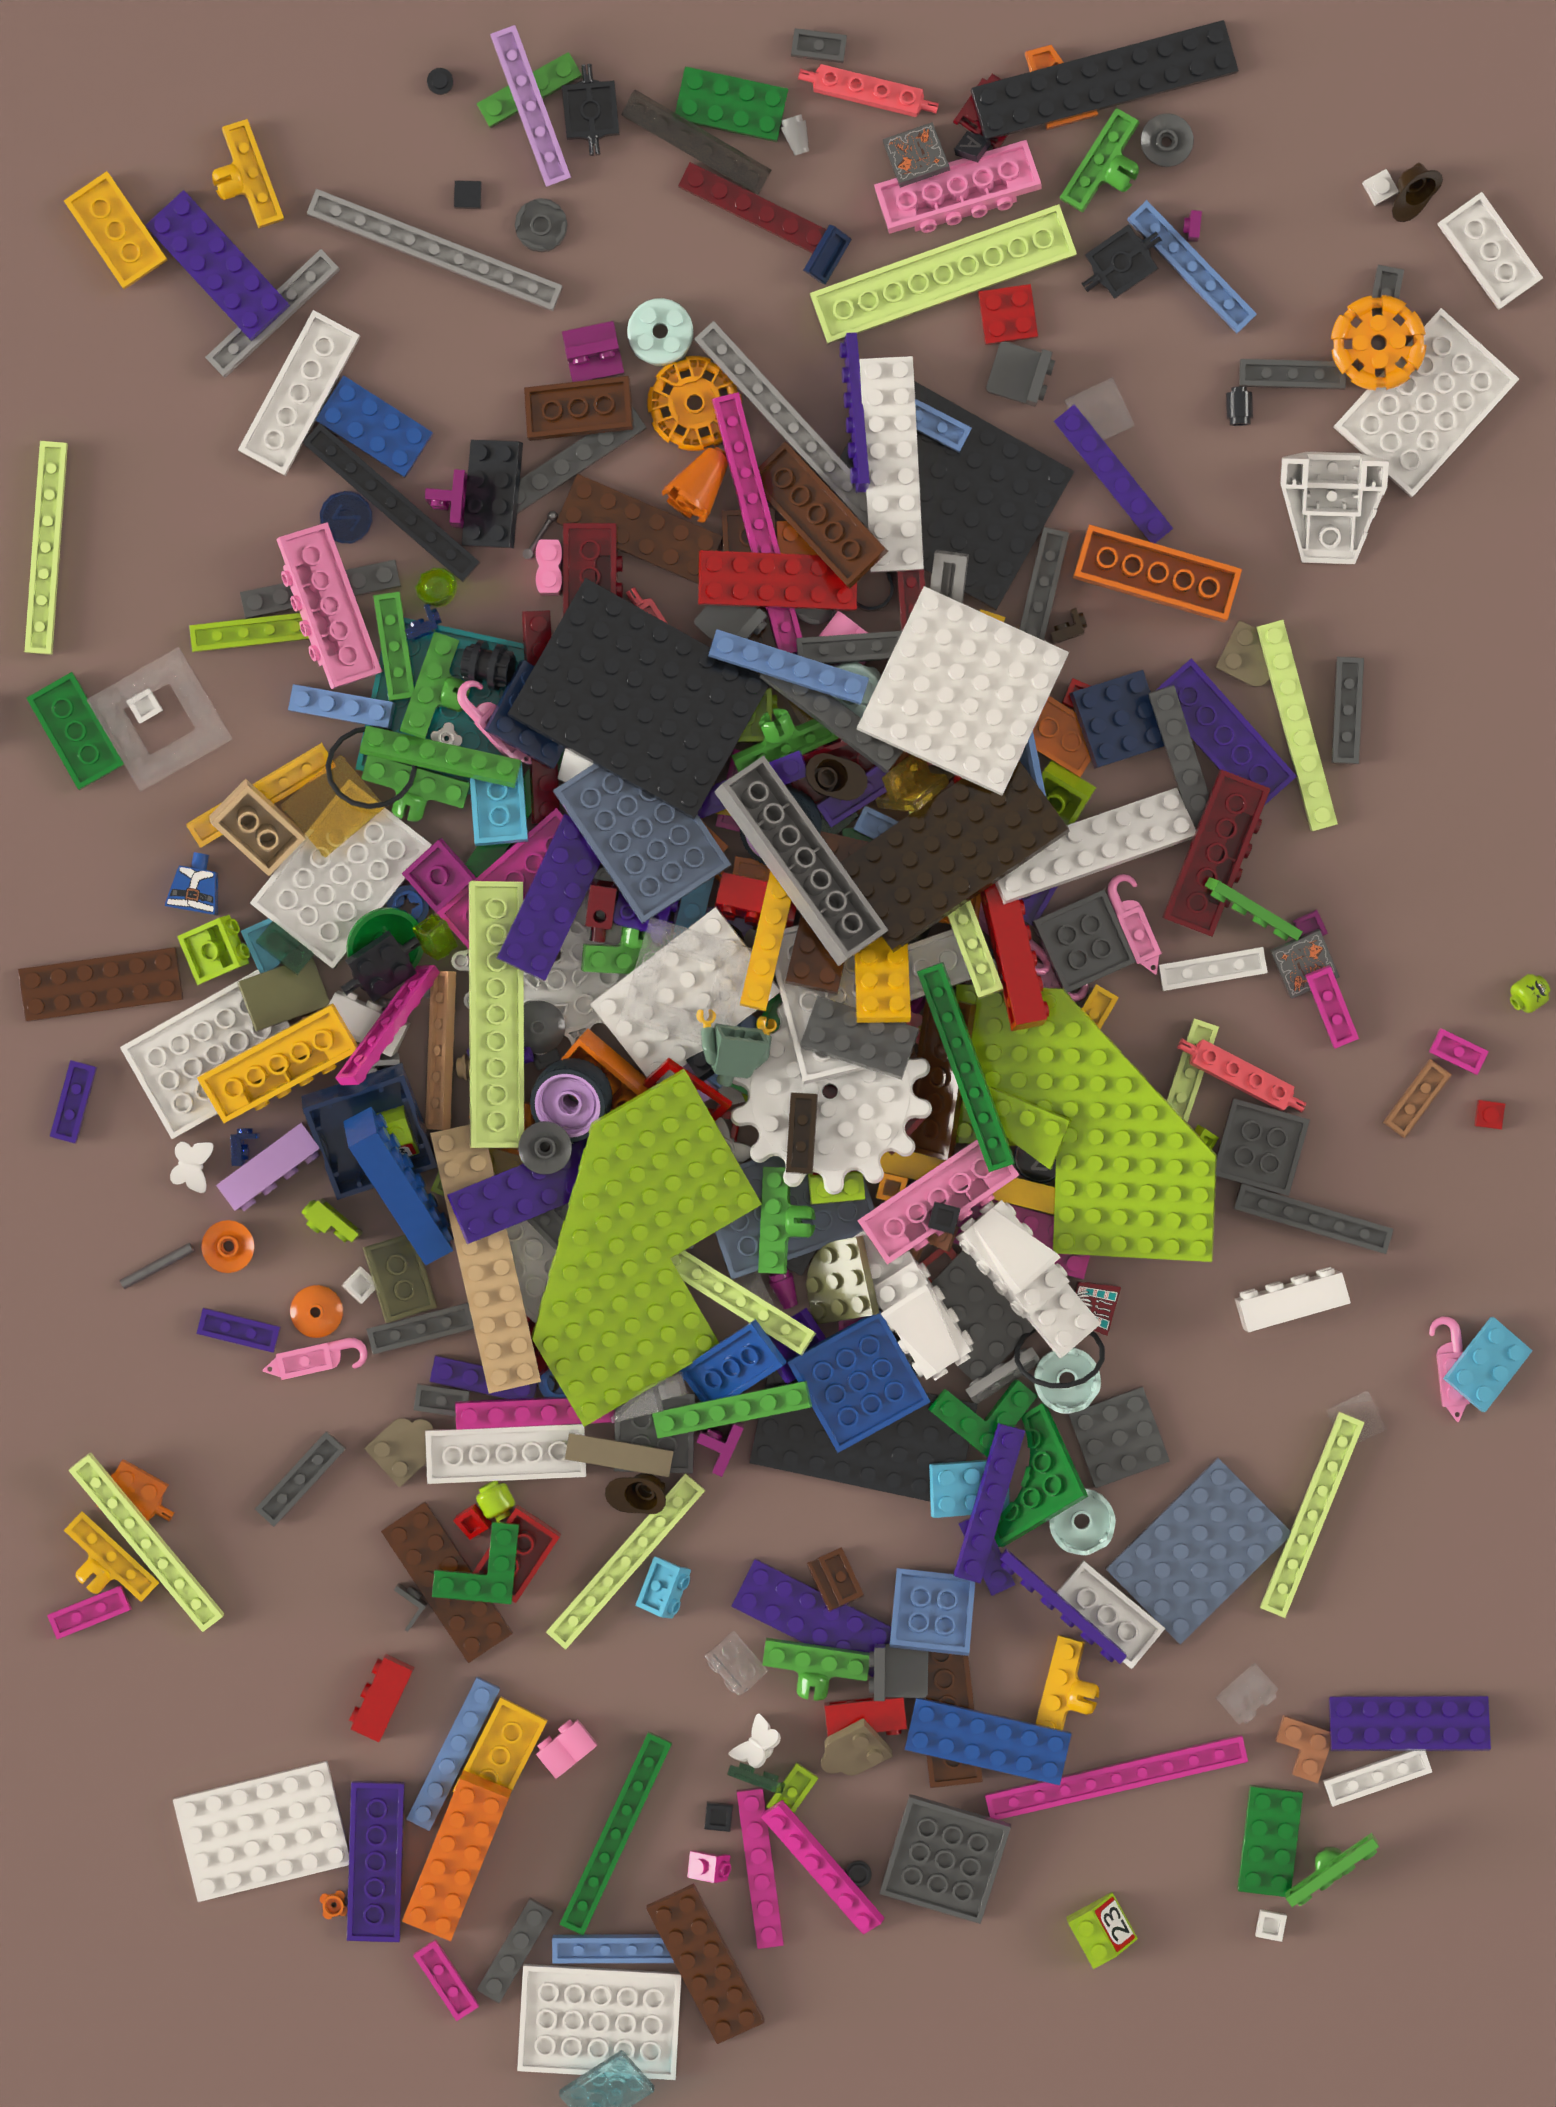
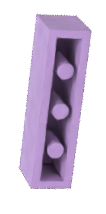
M302 1122L216 1186L234 1211L240 1208L245 1211L256 1203L254 1198L257 1195L263 1193L266 1196L277 1188L276 1181L282 1177L288 1180L299 1171L297 1166L305 1161L308 1165L320 1156L318 1153L320 1148L307 1125Z

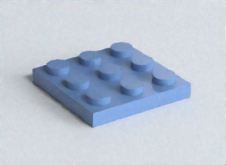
M897 1568L889 1647L969 1656L975 1582L955 1577L954 1574Z

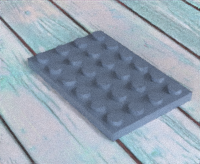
M595 764L553 791L642 924L731 866V863L698 814L693 820Z
M773 1156L762 1163L751 1160L740 1164V1167L761 1202L763 1167H786V1164L782 1158ZM808 1175L804 1177L800 1185L790 1188L791 1204L811 1206L815 1211L816 1220L802 1219V1223L815 1225L814 1233L811 1237L789 1238L787 1260L819 1250L830 1242L854 1237L864 1231L858 1220L875 1209L865 1179V1200L810 1205ZM761 1205L715 1232L731 1280L758 1271Z
M1217 1458L1105 1569L1181 1644L1289 1538L1291 1531Z

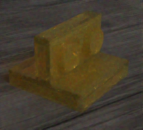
M909 754L882 777L887 792L875 800L878 808L917 812L950 783L946 774L931 773L925 760Z

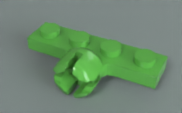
M1118 108L1114 110L1061 194L1060 199L1083 213L1103 183H1107L1121 192L1127 191L1132 186L1129 182L1131 179L1136 180L1139 167L1136 162L1125 157L1122 151L1140 124L1139 120Z
M434 631L400 731L425 739L437 707H444L456 712L463 710L458 702L457 694L460 686L466 681L452 677L449 673L460 640ZM471 687L467 690V698L469 696Z
M774 708L772 710L776 720L771 721L769 713L765 712L759 721L764 740L731 756L739 773L762 756L768 762H771L798 750L803 755L839 737L815 719L794 726L787 710Z
M368 755L361 779L390 787L398 795L408 783L412 767L409 764ZM417 767L412 787L403 798L393 803L392 813L402 819L406 814L407 807L411 806L407 821L418 822L423 818L428 800H435L463 809L469 792L470 782Z
M622 926L621 940L617 945L583 944L581 970L583 972L629 974L661 948L653 947L652 933Z
M763 1167L758 1273L787 1274L789 1238L811 1237L815 1230V1225L802 1223V1219L816 1220L814 1209L811 1206L792 1205L790 1202L791 1187L786 1185L783 1180L786 1167Z
M766 1638L762 1666L796 1671L798 1673L796 1690L798 1696L808 1700L810 1687L812 1686L815 1687L813 1701L824 1700L827 1697L831 1677L867 1681L869 1653Z
M1372 1832L1344 1852L1335 1847H1325L1324 1851H1319L1315 1857L1316 1870L1285 1892L1286 1900L1292 1907L1296 1904L1299 1906L1305 1904L1312 1898L1311 1894L1316 1890L1320 1889L1323 1891L1331 1886L1334 1881L1350 1873L1356 1867L1355 1863L1361 1859L1366 1861L1377 1853L1376 1849L1379 1847V1844Z

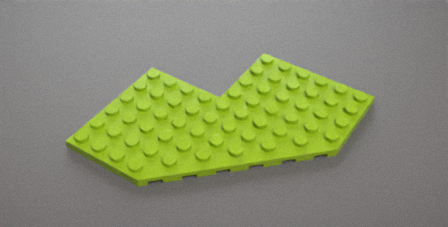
M957 984V1000L977 1004L971 1040L987 1085L1071 1119L1056 1156L1053 1251L1057 1254L1212 1262L1216 1153L1202 1141L1193 1128L1179 1116L1170 1103L1147 1081L1146 1077L1121 1053L1122 1051L1098 1028L1088 1014L1074 1002L1064 988L1043 987V991H1041L1042 999L1047 1002L1049 1007V1017H1047L1043 1026L1011 1031L1002 991L978 999L973 984ZM961 1104L956 1143L971 1144L977 1138L967 1110ZM1007 1139L1009 1146H1017L1012 1141Z
M685 1069L680 1070L593 1121L589 1129L586 1147L583 1150L578 1168V1176L572 1189L567 1215L563 1221L556 1254L552 1260L547 1286L543 1292L538 1310L539 1314L531 1338L584 1427L689 1366L695 1359L719 1343L670 1258L762 1205Z

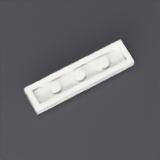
M1263 947L1158 965L1162 991L1268 973Z
M1406 1751L1323 1780L1331 1805L1334 1807L1432 1773V1769L1425 1751Z

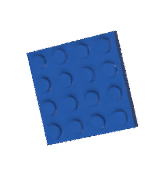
M880 1309L879 1314L866 1316L809 1347L802 1356L797 1354L787 1360L797 1381L807 1380L812 1408L837 1453L931 1402L893 1332L881 1315Z

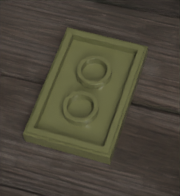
M313 956L237 982L255 1032L323 1009L330 1003Z
M406 1235L363 1247L385 1323L437 1308L424 1263Z

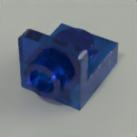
M429 604L424 605L429 620L425 622L422 618L409 623L410 628L405 629V632L410 642L431 635L434 631H440L438 624L442 623L437 608L431 609Z
M253 1128L237 1129V1134H230L232 1166H243L245 1160H249V1145L244 1144V1139L260 1138L259 1133H253Z

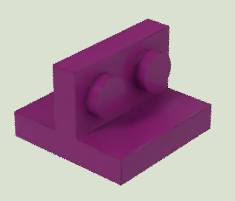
M614 321L562 331L572 382L603 379L624 374Z
M454 469L452 490L426 488L425 500L434 510L448 511L449 506H451L450 524L453 528L463 529L468 475L465 470Z
M442 838L438 839L402 873L436 913L465 889L470 881L476 879L474 874Z
M733 1423L726 1439L722 1437L723 1433L714 1428L700 1431L697 1443L720 1453L712 1473L720 1477L723 1476L744 1429L743 1423Z

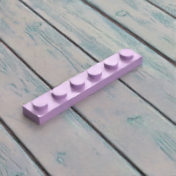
M513 25L490 34L545 186L547 187L571 178L516 26Z

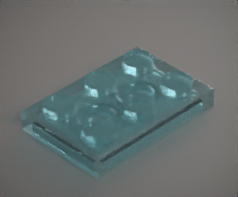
M620 2050L561 2088L559 2096L569 2107H631L653 2093L654 2085L626 2053Z

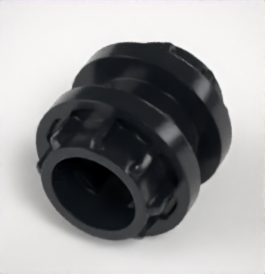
M478 640L476 644L467 646L463 652L460 667L461 676L464 680H474L481 684L483 681H487L490 690L498 691L501 687H506L511 680L516 668V657L513 651H508L506 645L497 644L493 650H489L487 641Z

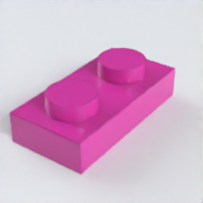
M1442 1028L1439 1029L1429 1050V1053L1475 1075H1478L1489 1052Z

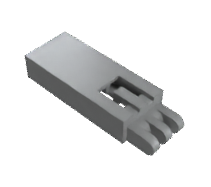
M936 550L934 553L930 589L963 604L969 554Z

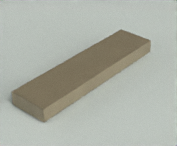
M569 1433L565 1460L669 1477L674 1450Z

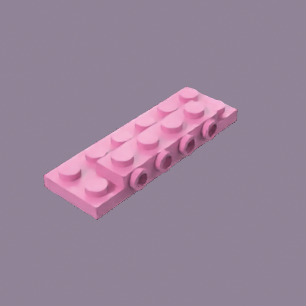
M1027 140L986 151L978 163L965 158L949 162L950 171L901 188L896 178L874 184L889 234L914 227L915 232L921 230L923 233H929L934 231L937 225L944 223L950 226L956 225L962 221V218L972 215L974 218H980L985 216L988 210L991 209L1007 210L1013 206V203L1017 202L1016 196L1042 189Z
M328 522L276 539L286 564L283 566L284 571L281 572L282 580L286 587H291L294 595L290 598L291 605L295 612H300L303 621H300V629L305 637L309 636L312 645L309 646L311 659L314 662L318 661L319 666H323L331 689L380 674L382 670Z
M976 1140L860 1218L858 1223L888 1265L910 1249L914 1248L917 1252L929 1243L927 1238L932 1234L936 1233L939 1237L945 1233L927 1228L934 1202L961 1208L958 1220L961 1222L973 1214L972 1207L978 1203L983 1207L995 1199L993 1193L1018 1177L1019 1174L1013 1165L989 1172L978 1140Z

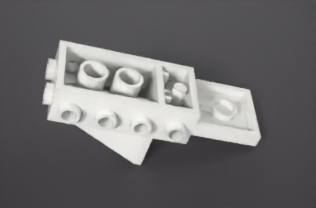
M1000 1200L994 1204L990 1201L980 1210L981 1216L976 1220L970 1218L960 1227L962 1232L956 1236V1239L959 1241L962 1250L966 1254H970L976 1261L978 1269L991 1279L997 1292L1002 1296L1004 1295L1010 1302L1012 1310L1023 1319L1027 1318L1057 1356L1062 1358L1101 1323L1069 1286L1068 1283L1070 1281L1066 1278L1067 1272L1060 1264H1055L1061 1257L1032 1236L1033 1232L1030 1227L1025 1223L1021 1224L1015 1216L1016 1211L1009 1203H1004Z
M862 1231L856 1236L863 1235L878 1307L883 1310L881 1315L886 1320L891 1331L897 1332L901 1339L897 1342L905 1355L911 1354L915 1361L912 1363V1366L918 1376L922 1377L924 1375L926 1380L930 1377L937 1380L948 1373L947 1366L954 1362L959 1366L970 1359L968 1353L973 1351L971 1345L974 1342L966 1330L962 1332L957 1322L960 1320L952 1308L947 1309L942 1301L945 1299V1296L938 1285L933 1287L928 1279L931 1274L924 1263L919 1264L911 1252L907 1251L887 1265L866 1233Z

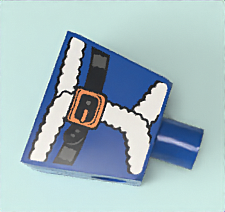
M194 852L191 867H178L165 906L218 915V872L207 870L208 854Z

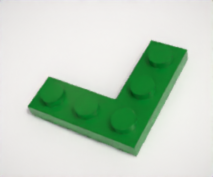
M1015 1379L984 1420L946 1389H943L928 1410L988 1458L998 1423L1014 1427L1037 1398V1395L1019 1380Z
M492 1522L487 1574L435 1569L432 1597L512 1604L519 1524Z

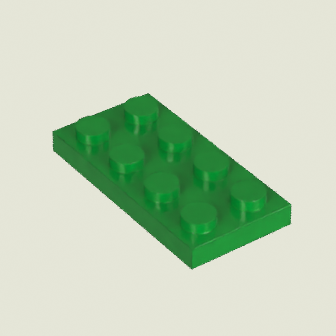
M685 66L674 120L777 142L788 89Z
M73 672L26 698L78 790L87 787L125 765Z
M1250 1785L1237 1886L1239 1892L1286 1897L1285 1892L1292 1888L1303 1799L1302 1791Z

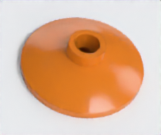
M224 1220L212 1225L204 1234L201 1245L203 1257L208 1265L216 1271L223 1273L237 1272L247 1266L253 1257L255 1248L251 1232L243 1224L233 1220ZM227 1241H231L234 1244L232 1251L225 1249L224 1245Z
M322 1285L308 1286L299 1291L294 1297L290 1308L291 1320L296 1329L302 1334L312 1338L325 1337L334 1332L342 1321V1302L339 1296L328 1287ZM313 1307L320 1309L321 1313L318 1317L312 1316L311 1309Z

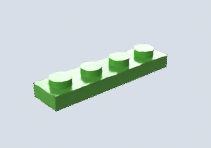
M569 52L533 71L542 99L562 89V85H569L582 77ZM509 85L477 103L490 128L519 113Z
M400 592L373 595L389 701L411 698L415 687Z
M1209 877L1205 887L1212 890L1210 896L1222 903L1225 900L1233 903L1231 907L1233 910L1244 916L1248 912L1254 916L1252 921L1264 928L1267 925L1275 929L1273 934L1287 941L1288 937L1298 941L1303 931L1221 881Z

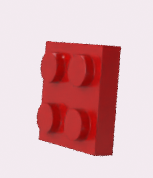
M1031 284L978 291L985 345L1038 338Z

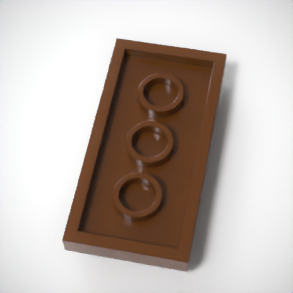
M629 376L524 387L527 438L529 441L633 430Z

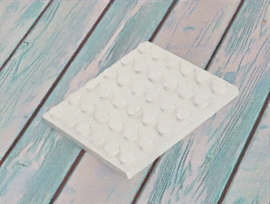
M924 586L857 726V730L1003 796L1069 652Z

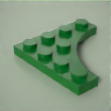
M1043 1403L1026 1412L1021 1417L1027 1435L1028 1448H1030L1029 1466H1026L1021 1482L1022 1488L1014 1502L1011 1501L1001 1513L994 1536L998 1547H1005L1088 1497L1048 1406Z

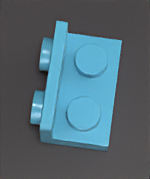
M654 1556L635 1606L662 1618H673L679 1611L683 1591L689 1585L691 1569L680 1567L665 1559Z

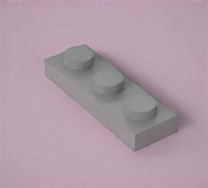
M1033 1347L1020 1350V1361L1025 1371L1028 1372L1037 1366L1040 1359ZM1015 1355L1006 1364L1000 1363L992 1369V1373L986 1377H979L970 1383L969 1388L965 1390L974 1404L980 1403L1022 1376L1015 1363Z

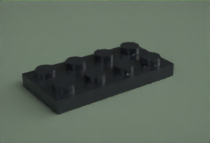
M471 440L462 535L463 546L514 549L523 451L522 442Z

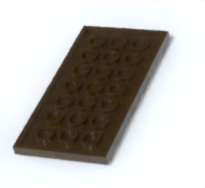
M1018 761L1003 796L962 778L840 863L887 927L888 931L882 937L894 953L1069 833L1070 830L1022 763Z

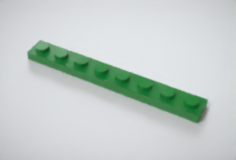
M944 962L918 970V977L988 1171L992 1172L1015 1163L1012 1151Z
M648 1731L559 1925L584 1935L672 1742Z

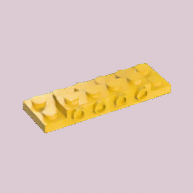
M332 1003L199 1075L197 1079L223 1123H226L252 1108H255L256 1111L262 1109L270 1103L269 1099L277 1096L278 1099L286 1096L292 1091L291 1087L298 1083L300 1087L314 1080L313 1075L320 1071L323 1075L327 1074L337 1067L335 1063L352 1055L358 1044Z

